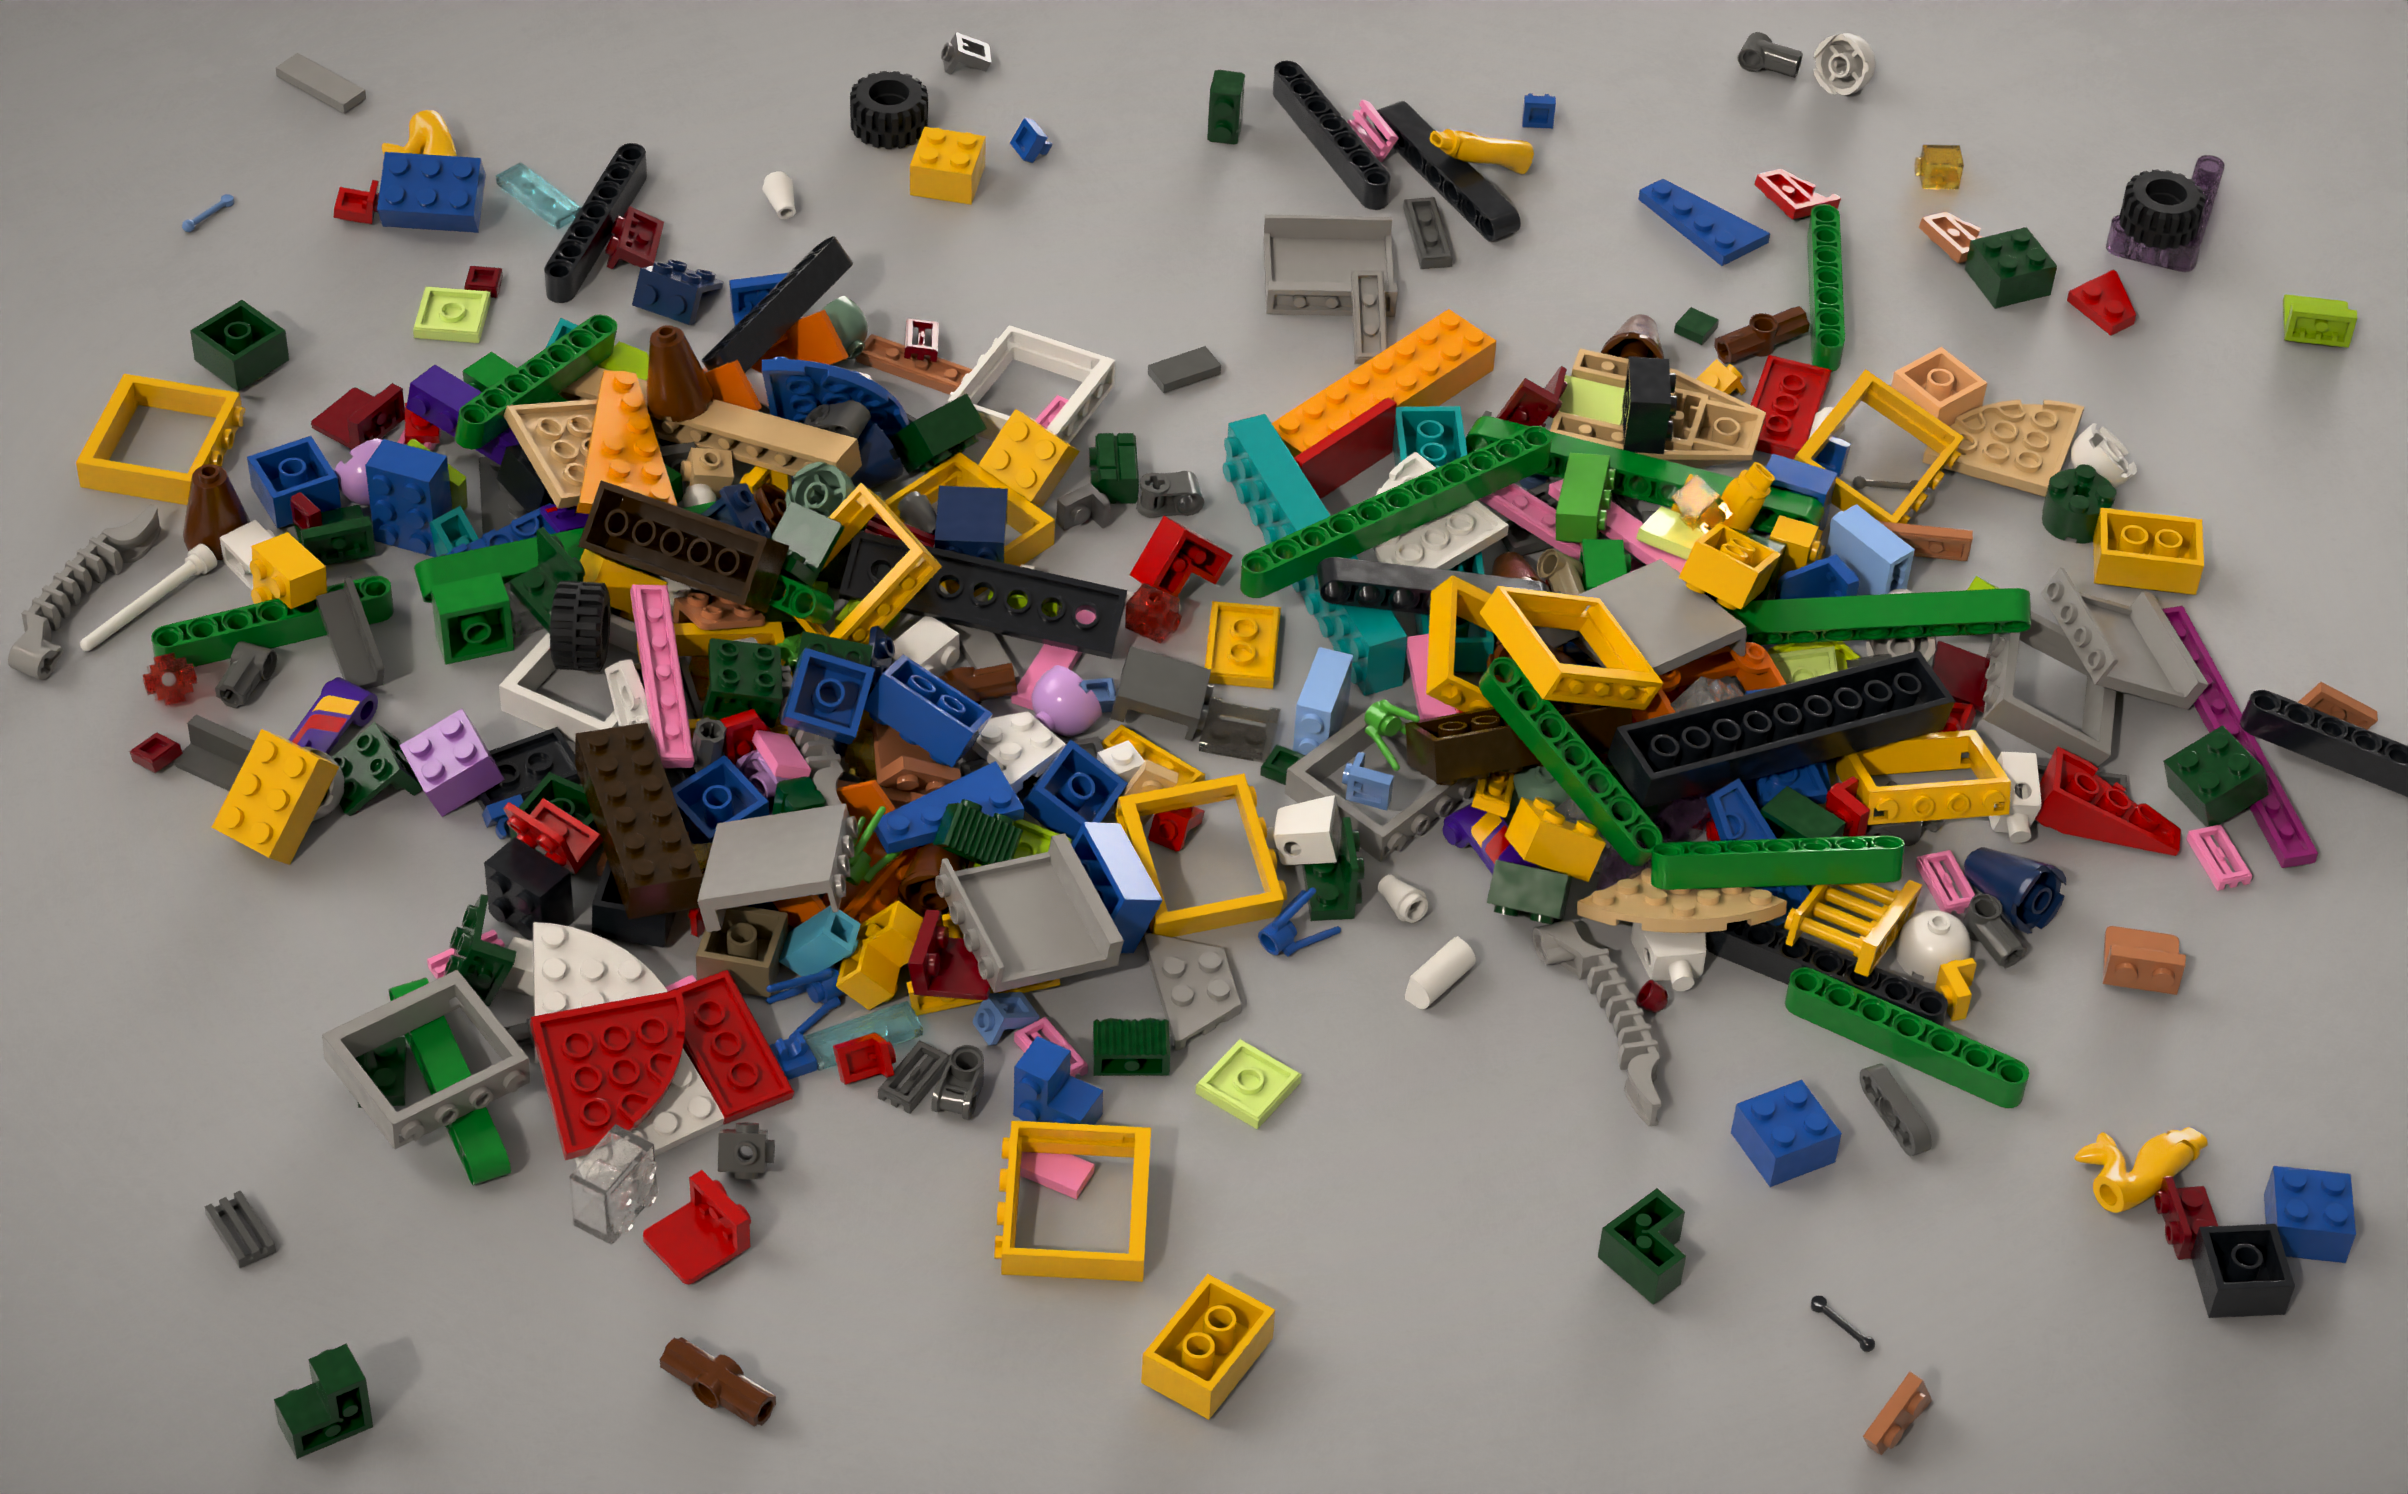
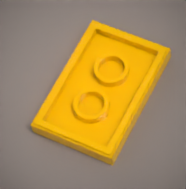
M1212 601L1205 668L1211 669L1208 683L1273 689L1281 607Z

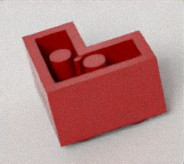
M1163 516L1129 575L1152 591L1175 602L1191 573L1216 585L1233 555L1205 537Z

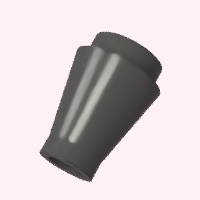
M918 491L907 494L898 504L900 518L912 527L935 535L937 515L928 497L921 495Z

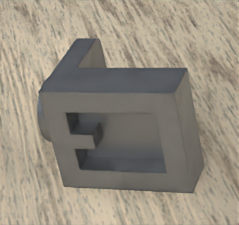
M956 32L951 42H947L941 52L945 73L952 74L958 62L963 63L968 68H977L986 72L991 64L989 44Z
M1089 483L1057 499L1056 524L1065 531L1092 518L1101 528L1109 526L1110 501L1105 494L1100 493Z

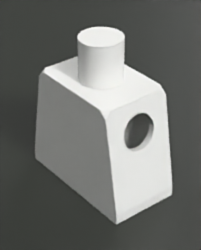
M2001 752L1997 762L2011 781L2009 815L1989 816L1992 830L2009 833L2011 842L2023 843L2031 838L2030 827L2040 811L2042 803L2036 753Z
M1335 795L1281 807L1277 810L1275 826L1267 827V838L1265 840L1268 849L1277 848L1281 864L1299 865L1337 862L1342 821Z
M1633 922L1631 942L1649 978L1654 981L1671 980L1672 987L1676 991H1686L1692 988L1694 985L1693 978H1699L1703 974L1706 958L1705 932L1668 933L1643 931L1641 923Z

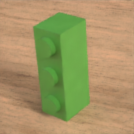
M1570 452L1556 509V541L1581 543L1582 539H1598L1599 531L1606 530L1607 510H1610L1612 490L1615 489L1616 469H1610V455Z

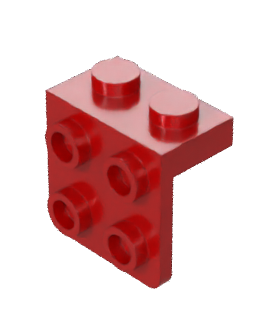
M544 798L530 815L510 802L503 808L509 819L507 824L517 833V839L545 854L544 856L567 868L574 874L580 870L603 841L598 832Z
M703 1170L689 1177L691 1202L643 1231L644 1243L684 1284L696 1282L751 1247V1217L748 1211L741 1204L736 1205L727 1196L723 1185L718 1180H712Z

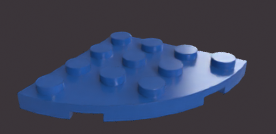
M786 357L762 360V374L770 414L773 416L804 424L807 415L816 407L823 404L830 405L851 400L859 402L868 409L871 415L869 422L873 421L888 438L909 425L907 414L899 401L884 387L857 371H850L819 362L791 360Z

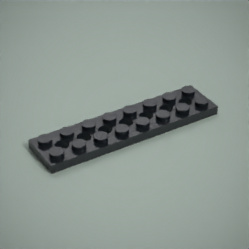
M859 531L853 538L839 591V599L862 601L882 580L872 575V569L877 565H886L892 570L910 549L902 540ZM923 545L942 567L900 612L920 617H933L938 621L1112 659L1128 590ZM945 580H954L959 584V589L953 594H946L940 590L939 586ZM986 587L993 592V597L988 601L981 602L973 594L978 588ZM1013 595H1022L1026 598L1027 604L1021 609H1014L1008 605L1007 601ZM1054 602L1062 610L1057 616L1049 617L1042 612V607L1046 603ZM1081 610H1089L1094 613L1096 618L1090 624H1082L1077 621L1075 616Z

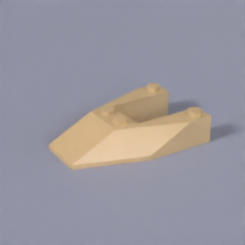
M1580 348L1571 376L1625 388L1629 359ZM1670 368V373L1676 374L1675 392L1671 393V395L1677 396L1676 415L1669 418V421H1673L1672 440L1665 442L1664 454H1638L1694 468L1752 460L1766 412L1678 370ZM1559 411L1553 420L1551 432L1623 450V427L1621 425Z

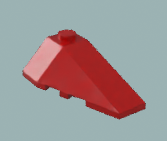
M2057 746L2040 781L2042 803L2041 809L2035 818L2036 821L2045 827L2067 835L2173 856L2179 853L2181 829L2146 803L2137 805L2123 793L2126 788L2118 782L2112 786L2095 774L2099 768L2089 761Z

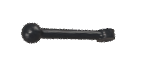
M1814 1296L1812 1298L1811 1309L1827 1315L1856 1339L1863 1351L1870 1352L1875 1348L1874 1339L1868 1336L1864 1337L1831 1310L1823 1296Z

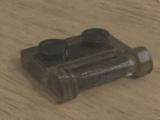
M1211 697L1207 718L1199 741V751L1264 763L1273 749L1280 722L1281 709L1270 707L1269 710L1226 703L1222 702V698ZM1224 716L1266 724V727L1222 720L1219 717Z

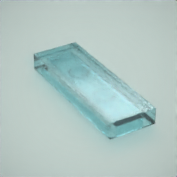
M522 162L496 175L497 185L557 230L572 222L582 208Z
M905 1001L803 1037L817 1060L818 1071L837 1065L833 1045L875 1032L885 1039L886 1042L890 1041L893 1046L922 1036L923 1026L909 1002Z

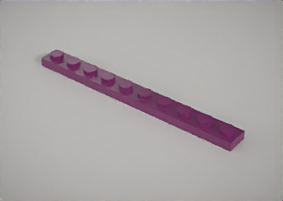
M2184 607L2163 608V612L2208 683L2206 689L2193 703L2208 732L2210 733L2223 725L2265 768L2269 795L2252 804L2249 808L2281 868L2315 863L2318 855L2316 848L2255 737L2242 729L2240 725L2242 713Z

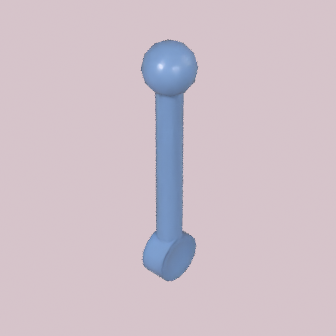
M225 194L221 196L220 202L192 220H185L182 223L183 230L191 232L196 224L223 207L234 205L233 196Z

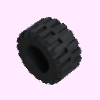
M880 71L877 74H868L867 78H860L858 84H854L852 92H850L851 130L854 131L856 138H861V142L865 144H872V147H885V149H892L893 147L904 148L907 144L912 145L916 143V139H920L924 127H928V93L926 86L922 85V81L918 78H912L910 74H901L899 71Z
M2156 169L2152 170V172H2140V175L2133 176L2131 181L2127 183L2119 216L2120 226L2122 229H2125L2124 233L2128 237H2133L2135 242L2143 243L2150 248L2157 247L2158 249L2166 250V248L2177 249L2179 245L2186 246L2196 238L2206 200L2205 195L2202 194V188L2197 186L2194 180L2187 179L2186 175L2176 174L2170 170L2160 171Z
M560 581L554 593L551 610L550 652L552 662L555 668L560 670L600 672L606 662L610 636V596L605 583Z

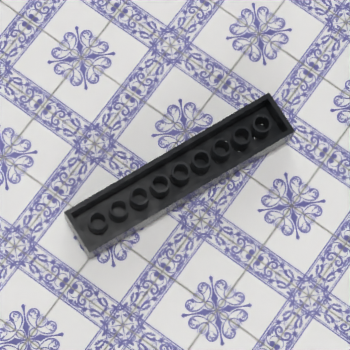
M1916 651L1617 727L1607 758L1642 809L1722 788L1738 778L1741 782L1943 730L1955 700L1921 652Z

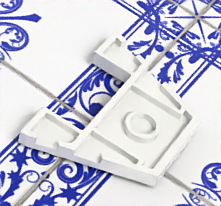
M1027 711L990 718L972 746V749L989 764L996 761L1012 789L1017 793L1023 789V782L1030 776L1039 777L1043 774L1054 757L1066 744Z

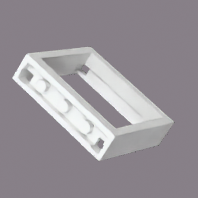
M1009 325L999 338L994 339L992 347L988 352L980 356L974 369L970 373L965 374L956 391L950 393L948 403L967 393L987 428L977 436L994 441L1010 416L978 406L977 403L1013 359L1081 381L1082 384L1047 427L1048 430L1070 444L1115 386V360Z
M610 613L609 643L638 655L635 623ZM549 633L539 641L499 685L501 711L545 730L558 727L564 738L575 742V733L619 727L615 710L603 722L535 692L556 669L551 659Z

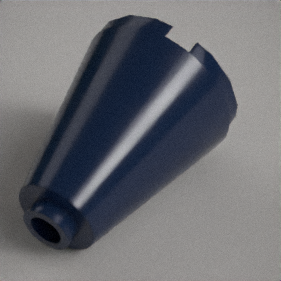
M873 421L868 422L857 439L862 466L851 477L855 488L860 483L869 489L897 479L904 471L900 457L894 460L890 453V450L894 448L891 441Z
M1985 847L1972 851L1964 862L1965 877L1981 893L1996 897L2002 905L2001 914L2016 929L2024 933H2032L2030 929L2034 927L2042 929L2047 926L2056 916L2065 896L2060 893L2061 883L2066 885V877L2063 871L2053 865Z

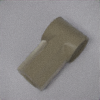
M1547 549L1542 553L1537 562V574L1548 581L1553 593L1560 591L1561 594L1579 595L1585 592L1581 582L1583 566L1579 560L1555 549Z

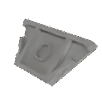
M1152 933L1144 934L1143 944L1165 1018L1169 1021V1032L1175 1051L1186 1047V1040L1196 1034L1206 1035L1214 1030L1219 1023L1227 1022L1240 1014L1241 1002L1224 948Z

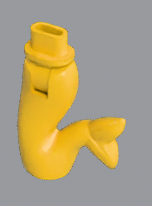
M433 110L420 111L412 116L409 121V139L404 147L390 143H383L381 146L383 154L385 152L457 156L452 136L443 117Z
M1445 129L1443 132L1433 131L1430 135V142L1452 158L1472 163L1497 164L1521 175L1528 171L1534 156L1532 145L1523 140L1488 138L1465 131H1453L1450 129Z
M1754 462L1749 470L1741 471L1739 476L1727 485L1719 502L1718 524L1721 523L1727 527L1748 532L1762 508L1765 498L1771 492L1770 485L1775 480V477L1763 465ZM1689 474L1684 484V497L1678 499L1673 504L1671 510L1680 514L1691 515L1693 519L1715 527L1716 522L1710 507L1704 500L1703 491L1695 477Z
M2186 1127L2181 1131L2173 1129L2168 1131L2167 1134L2157 1135L2141 1147L2134 1166L2128 1173L2124 1156L2117 1148L2115 1141L2107 1133L2101 1132L2096 1138V1143L2084 1146L2077 1152L2074 1159L2082 1163L2104 1165L2099 1175L2094 1179L2093 1193L2104 1209L2118 1213L2129 1210L2152 1197L2156 1191L2160 1190L2163 1177H2174L2187 1167L2191 1161L2199 1157L2200 1150L2205 1148L2208 1142L2203 1134L2190 1127Z

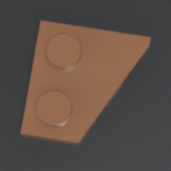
M1947 212L1922 217L1919 228L1930 240L1941 247L1957 263L1967 260L1970 241L1982 238L1979 235L1981 228L1963 222L1958 217Z
M2323 682L2318 683L2298 701V703L2366 730L2378 721L2376 710Z
M1909 1372L1863 1435L1867 1446L1878 1454L1882 1455L1888 1448L1892 1449L1899 1442L1904 1431L1932 1402L1926 1385L1921 1378Z

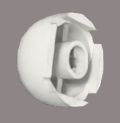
M1850 33L1830 36L1823 40L1814 52L1813 59L1816 58V68L1813 69L1814 76L1820 86L1828 93L1834 95L1837 93L1841 95L1856 93L1865 87L1874 75L1876 65L1874 52L1870 45L1860 36Z
M2093 423L2074 441L2071 449L2072 464L2075 469L2082 464L2092 466L2096 473L2106 478L2114 488H2117L2137 472L2136 464L2134 461L2128 464L2124 456L2129 452L2117 437L2105 427L2096 430L2097 424Z
M1925 910L1915 914L1903 925L1895 953L1897 962L1906 973L1912 976V973L1915 972L1918 975L1924 976L1923 981L1936 983L1941 964L1969 958L1971 941L1966 927L1957 917L1940 910Z

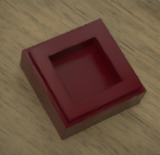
M470 266L464 289L488 291L491 298H498L503 278L502 268Z
M299 492L290 497L293 523L302 530L322 525L321 510L305 495Z
M159 733L153 734L129 751L133 762L154 773L183 754L179 743Z

